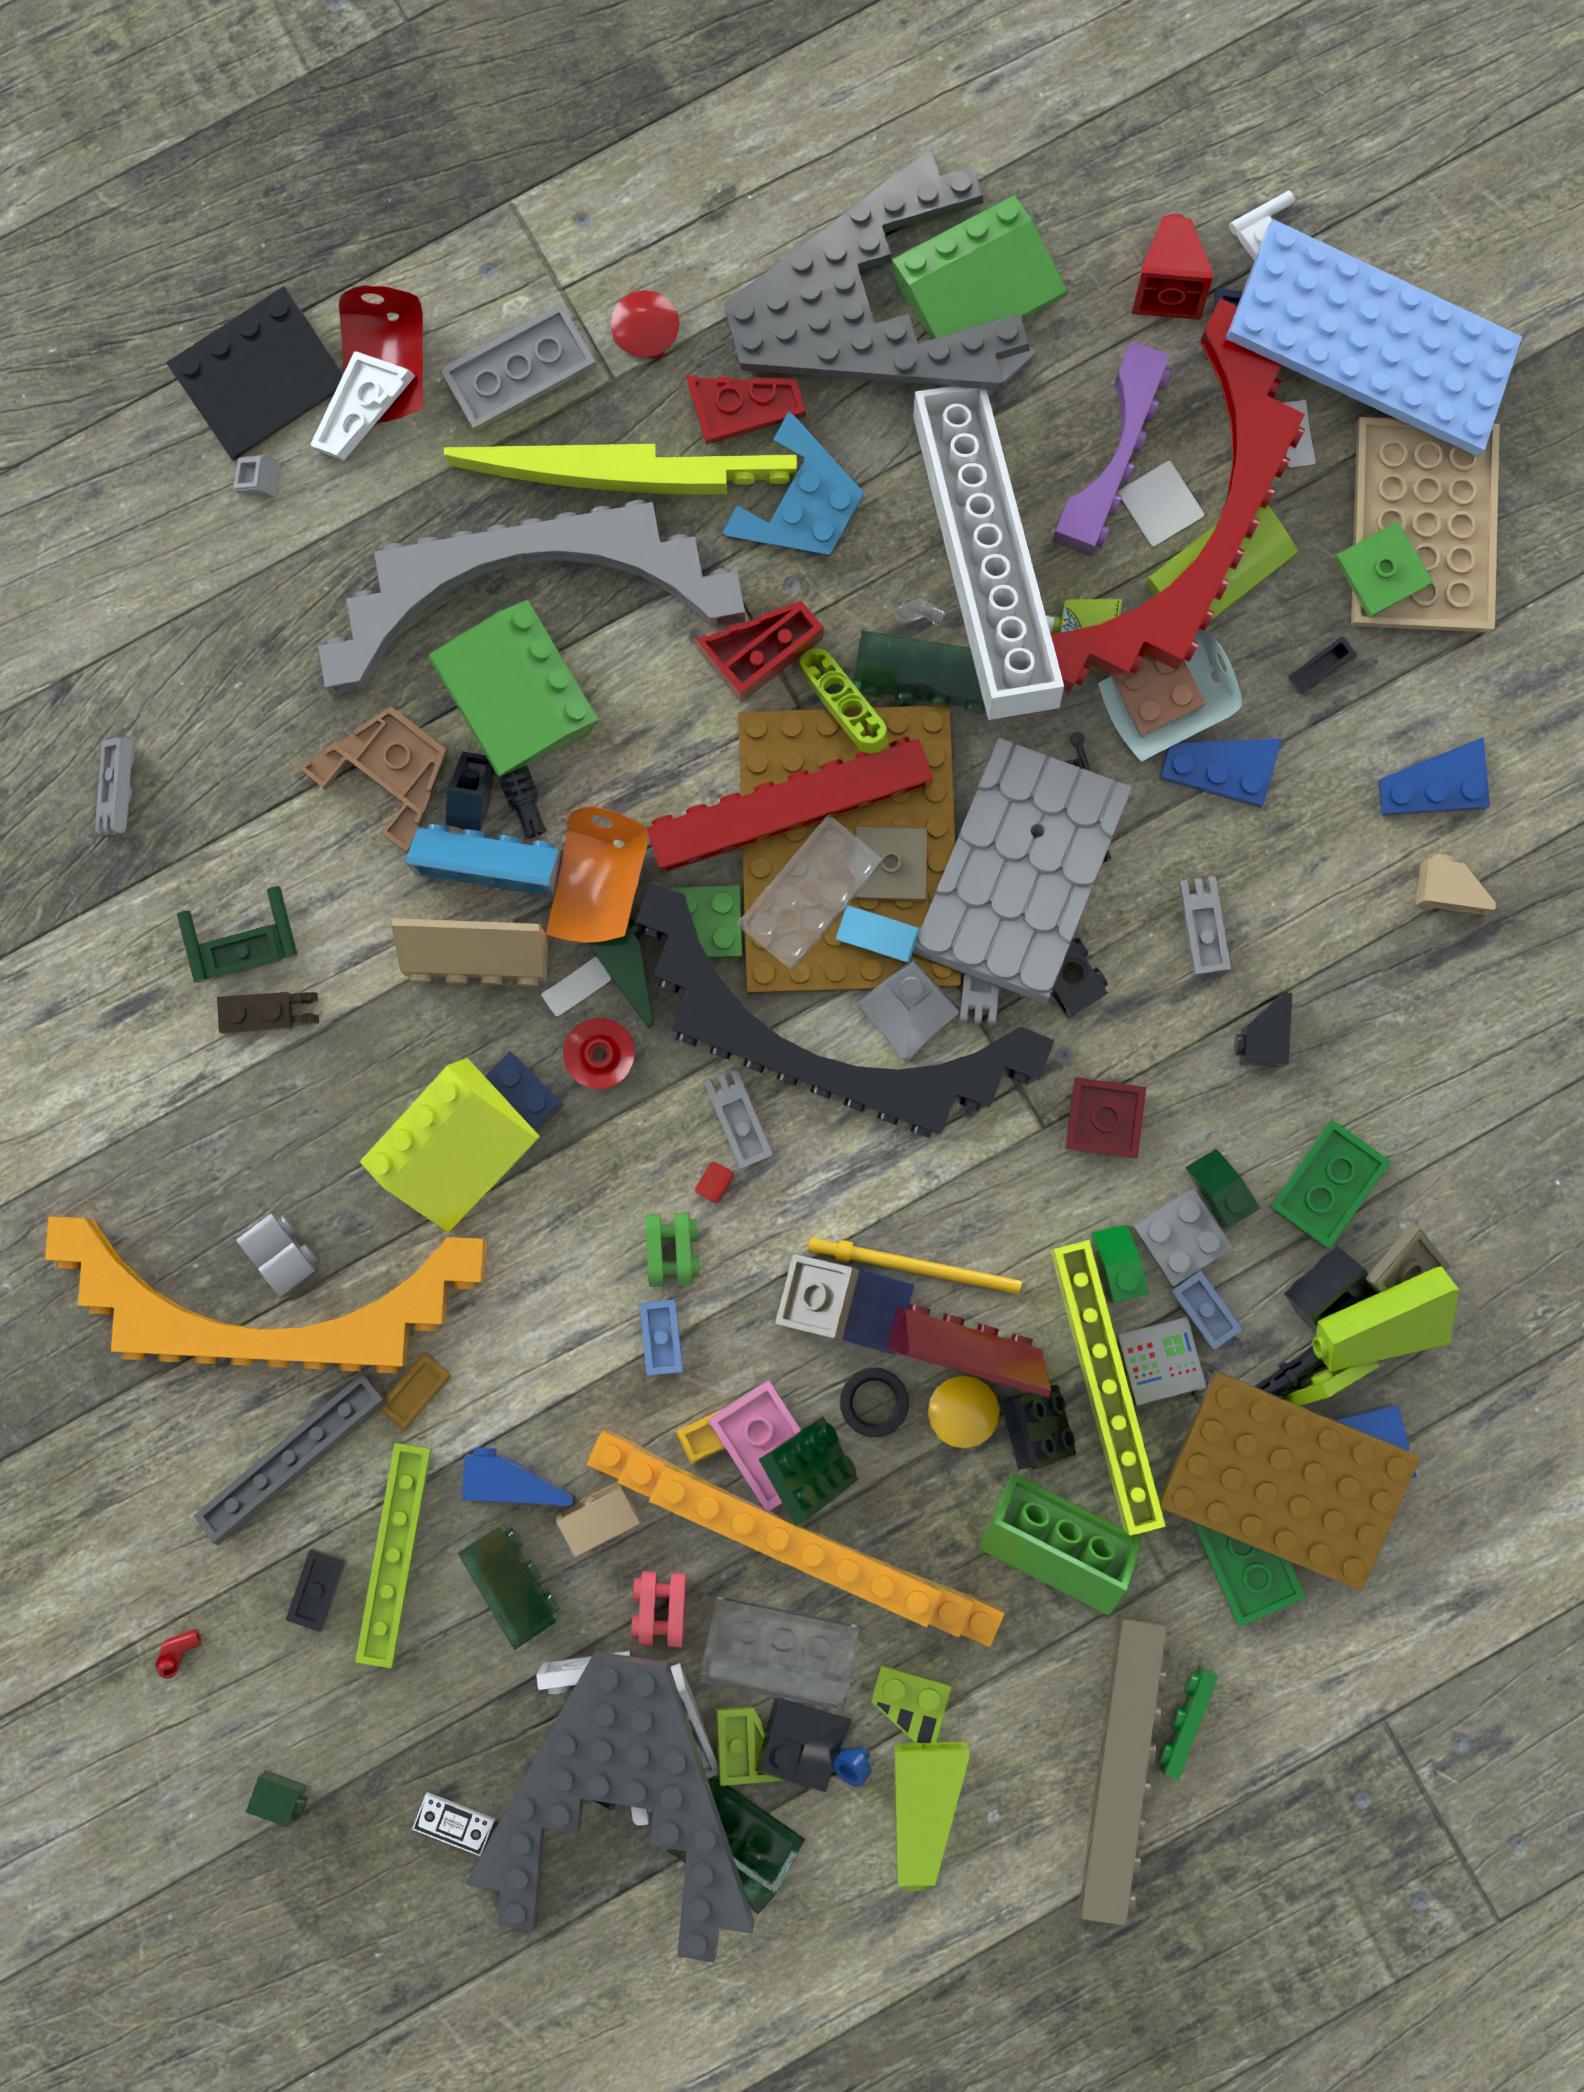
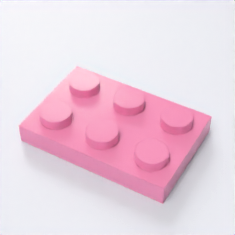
M767 1380L708 1418V1421L763 1508L770 1511L782 1502L758 1459L801 1429L770 1380Z

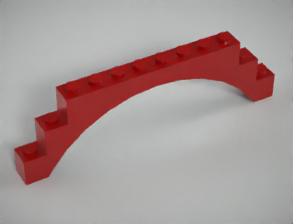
M1221 298L1199 342L1221 385L1231 429L1232 465L1227 497L1217 525L1199 556L1169 587L1137 609L1099 625L1051 634L1064 684L1063 691L1069 694L1074 684L1082 686L1091 668L1090 666L1124 682L1129 671L1136 674L1145 656L1144 654L1176 670L1183 659L1190 662L1199 645V642L1193 639L1198 629L1205 631L1214 615V611L1209 610V607L1214 598L1219 601L1221 600L1230 582L1224 579L1229 567L1236 570L1245 552L1239 546L1244 537L1252 538L1260 522L1254 516L1259 506L1266 509L1275 492V489L1269 486L1274 476L1281 479L1290 461L1289 458L1285 457L1289 446L1296 449L1305 431L1304 428L1300 427L1305 414L1273 399L1282 380L1276 378L1282 365L1226 339L1237 306Z

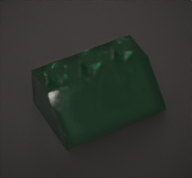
M503 1523L467 1545L457 1554L515 1650L557 1622L559 1616L556 1612L560 1610V1606L551 1591L545 1593L537 1581L542 1577L532 1559L528 1561L524 1559L519 1550L523 1544L516 1531L512 1527L507 1530Z
M714 1776L709 1783L750 1909L759 1914L777 1894L805 1838L730 1786H720L718 1778ZM667 1849L668 1852L686 1864V1851Z

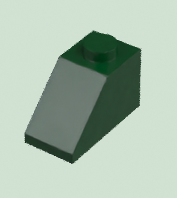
M1217 1149L1185 1167L1223 1229L1232 1227L1261 1209L1242 1177Z

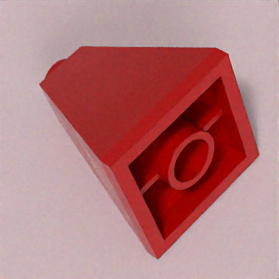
M1181 214L1163 216L1141 269L1132 306V314L1201 320L1213 279V272L1191 218H1185Z

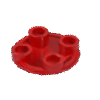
M643 290L632 292L619 301L613 310L610 325L613 340L621 349L632 356L659 359L676 340L680 323L678 312L669 299L658 292Z

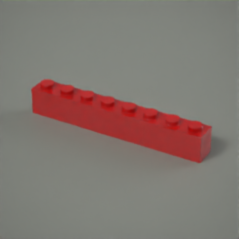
M909 737L900 738L889 744L890 748L875 754H867L861 751L855 755L856 759L845 763L841 759L833 760L823 764L821 771L809 774L807 770L799 771L788 776L787 782L775 785L773 781L760 784L753 788L754 793L741 796L740 793H732L720 798V804L708 808L706 804H699L688 808L686 815L674 819L672 815L654 819L652 821L653 826L647 827L646 830L661 874L931 786L933 777L920 739L910 741Z

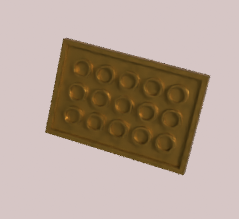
M1214 1370L1159 1498V1504L1164 1510L1363 1591L1421 1457L1409 1450Z

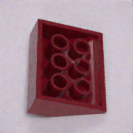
M912 1303L909 1304L908 1310L897 1308L886 1346L887 1350L1049 1397L1051 1389L1043 1351L1040 1348L1031 1346L1033 1339L1012 1333L1010 1340L997 1336L999 1329L978 1323L976 1330L963 1326L965 1319L944 1313L942 1320L929 1316L931 1309Z

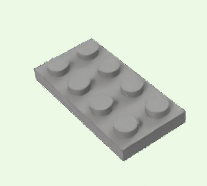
M561 303L440 368V372L473 431L477 432L597 366L596 361Z

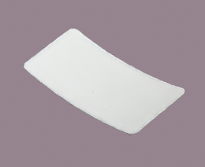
M1306 400L1283 403L1305 414L1300 424V427L1304 428L1305 431L1296 449L1289 446L1286 452V457L1290 459L1288 466L1292 468L1315 464L1316 460L1311 440Z
M594 957L572 974L544 991L541 996L554 1015L559 1016L611 980V977L598 958Z

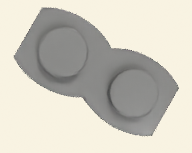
M271 1213L236 1239V1241L279 1297H285L318 1272L314 1265L318 1259L307 1244L299 1246L292 1236L297 1231L284 1215L278 1218L276 1214Z

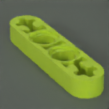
M815 648L806 651L800 658V667L804 680L858 749L867 754L881 752L888 744L887 728L883 720L826 650ZM812 665L822 666L824 675L821 676L820 671ZM832 684H840L844 687L837 694H829L825 691ZM850 707L862 709L861 714L856 717H846L843 713ZM867 724L869 732L873 736L877 735V737L865 736L864 726Z

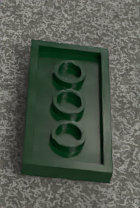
M824 1416L811 1422L758 1459L795 1526L811 1518L858 1481L853 1461L842 1451L835 1429L826 1422Z

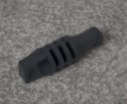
M528 765L498 777L509 808H512L514 811L516 810L525 838L531 839L536 837L532 822L539 836L546 833L547 829L544 826L536 804L539 801V795Z

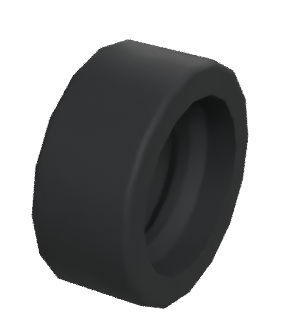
M866 1368L854 1373L845 1382L840 1394V1409L846 1423L855 1432L867 1437H883L894 1432L904 1422L909 1410V1396L903 1382L895 1374L882 1368ZM868 1381H880L887 1384L892 1389L896 1398V1407L893 1414L886 1421L879 1424H870L862 1421L856 1415L853 1408V1397L856 1390Z

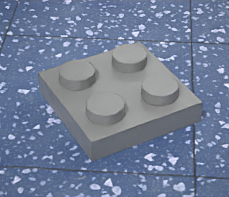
M1194 1187L1132 1226L1171 1287L1176 1286L1233 1249V1246Z

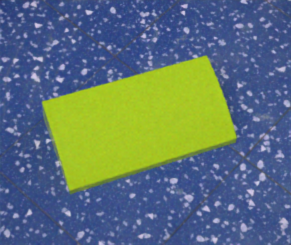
M1267 505L1266 509L1259 506L1254 517L1259 519L1260 522L1251 539L1243 538L1239 548L1245 550L1236 570L1229 567L1224 579L1230 582L1221 600L1219 601L1214 598L1209 607V610L1214 611L1211 621L1298 553L1289 534L1269 505ZM1216 525L1148 577L1145 586L1154 596L1169 587L1199 556L1213 534Z

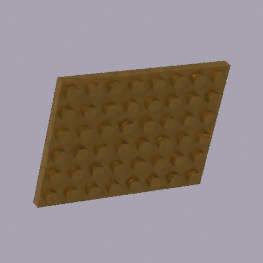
M950 705L873 708L887 728L888 744L883 750L890 748L889 744L900 738L909 737L910 741L920 739L933 777L931 786L742 848L747 994L873 990L907 963L838 941L836 936L847 905L919 929L922 927L955 846ZM848 708L843 714L846 717H856L861 714L862 709ZM828 709L738 712L741 796L754 793V787L766 782L773 781L775 785L787 782L788 776L799 771L807 770L809 774L821 771L823 764L833 760L841 759L843 763L856 759L855 755L861 752ZM866 724L864 726L865 736L877 737V735L873 736L869 732ZM856 827L927 828L925 901L854 899ZM912 953L911 959L914 958L941 988L961 986L960 971Z

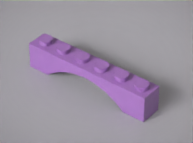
M1130 341L1114 383L1120 401L1122 417L1118 449L1111 463L1099 478L1086 489L1067 500L1052 542L1089 556L1092 555L1095 545L1102 548L1109 531V527L1104 526L1107 514L1115 516L1122 498L1121 495L1116 494L1120 482L1128 483L1135 465L1128 462L1132 451L1140 452L1147 432L1141 430L1144 420L1152 421L1159 401L1153 399L1157 387L1164 390L1172 369L1166 367L1170 357L1169 354L1135 341Z

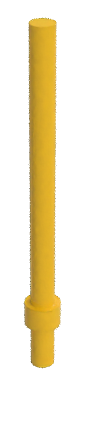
M810 1237L807 1251L834 1256L835 1261L849 1263L850 1260L1018 1295L1021 1289V1280L856 1247L850 1241L839 1239L837 1243Z

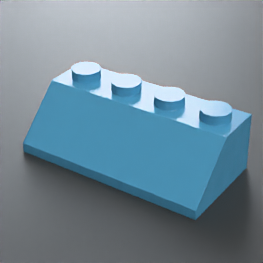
M429 824L428 829L418 827L406 856V865L418 876L550 897L555 895L562 859L560 851L554 849L555 845L549 842L534 841L533 846L519 844L520 839L516 837L499 835L498 840L484 838L485 834L483 832L467 829L463 830V834L450 833L449 827L438 824Z

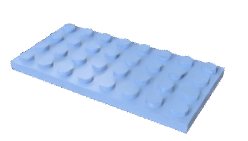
M1272 219L1265 231L1226 339L1479 457L1486 448L1522 336Z

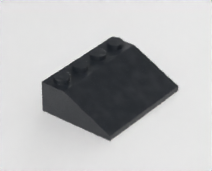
M284 286L166 362L232 461L333 396L343 376Z

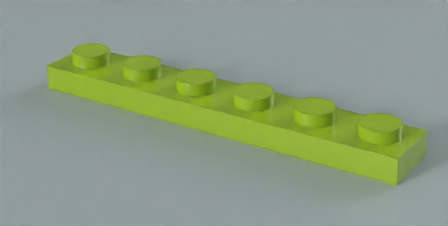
M398 1442L394 1443L355 1663L385 1668L394 1667L432 1448Z

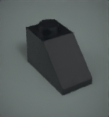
M462 751L447 788L445 825L458 827L462 830L481 831L488 812L495 770L486 755Z
M1285 992L1245 1025L1241 1029V1034H1236L1234 1053L1240 1056L1239 1065L1282 1068L1289 1064L1292 993Z

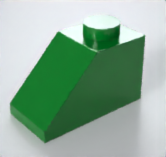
M1127 1224L1092 1232L1091 1235L1108 1302L1115 1303L1149 1294L1141 1259Z

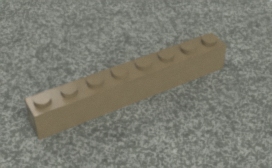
M1118 1615L1078 1912L1084 1920L1126 1926L1127 1915L1133 1916L1136 1894L1131 1892L1133 1877L1138 1878L1141 1866V1856L1136 1855L1138 1840L1144 1839L1146 1819L1141 1817L1143 1803L1149 1802L1151 1781L1146 1780L1148 1765H1154L1156 1744L1151 1743L1153 1728H1159L1161 1719V1707L1156 1706L1158 1691H1164L1166 1670L1161 1669L1163 1654H1169L1171 1645V1633L1166 1632L1167 1626L1159 1621Z

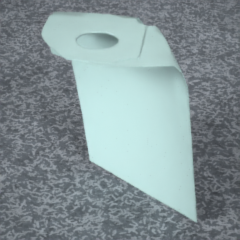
M1198 629L1193 640L1199 642V645L1190 662L1184 660L1206 703L1205 706L1143 737H1140L1111 677L1098 683L1105 706L1115 728L1141 762L1229 718L1242 707L1238 682L1229 658L1209 631ZM1217 653L1223 658L1227 673L1220 666ZM1214 670L1220 679L1218 683L1214 682L1211 677V673Z

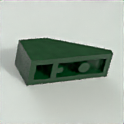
M629 918L625 936L602 942H590L587 945L642 1021L650 1029L654 1026L642 946L638 940L642 934L632 919Z

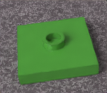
M1399 522L1390 525L1334 557L1369 618L1427 588L1433 583Z

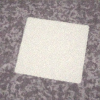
M1171 461L1163 463L1118 490V494L1122 496V501L1153 547L1205 515Z

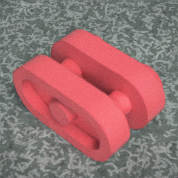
M642 1571L641 1579H634L633 1601H640L639 1616L633 1615L631 1638H638V1646H654L655 1635L668 1636V1647L683 1648L687 1574L671 1573L670 1584L657 1583V1572ZM657 1598L669 1599L668 1621L656 1620Z

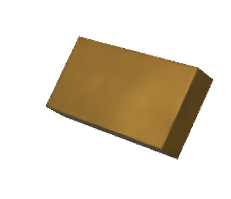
M424 1352L385 1397L388 1403L379 1410L400 1429L405 1431L450 1380L452 1375Z

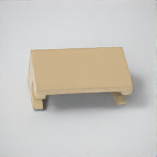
M617 1482L556 1513V1523L574 1557L640 1524L637 1511L625 1487Z

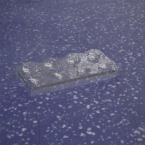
M828 814L736 925L793 971L885 861Z

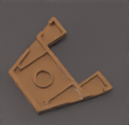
M390 706L353 730L354 733L324 749L323 753L311 761L307 760L302 763L298 769L326 790L346 764L350 762L397 798L404 805L381 833L408 854L417 828H420L448 751Z

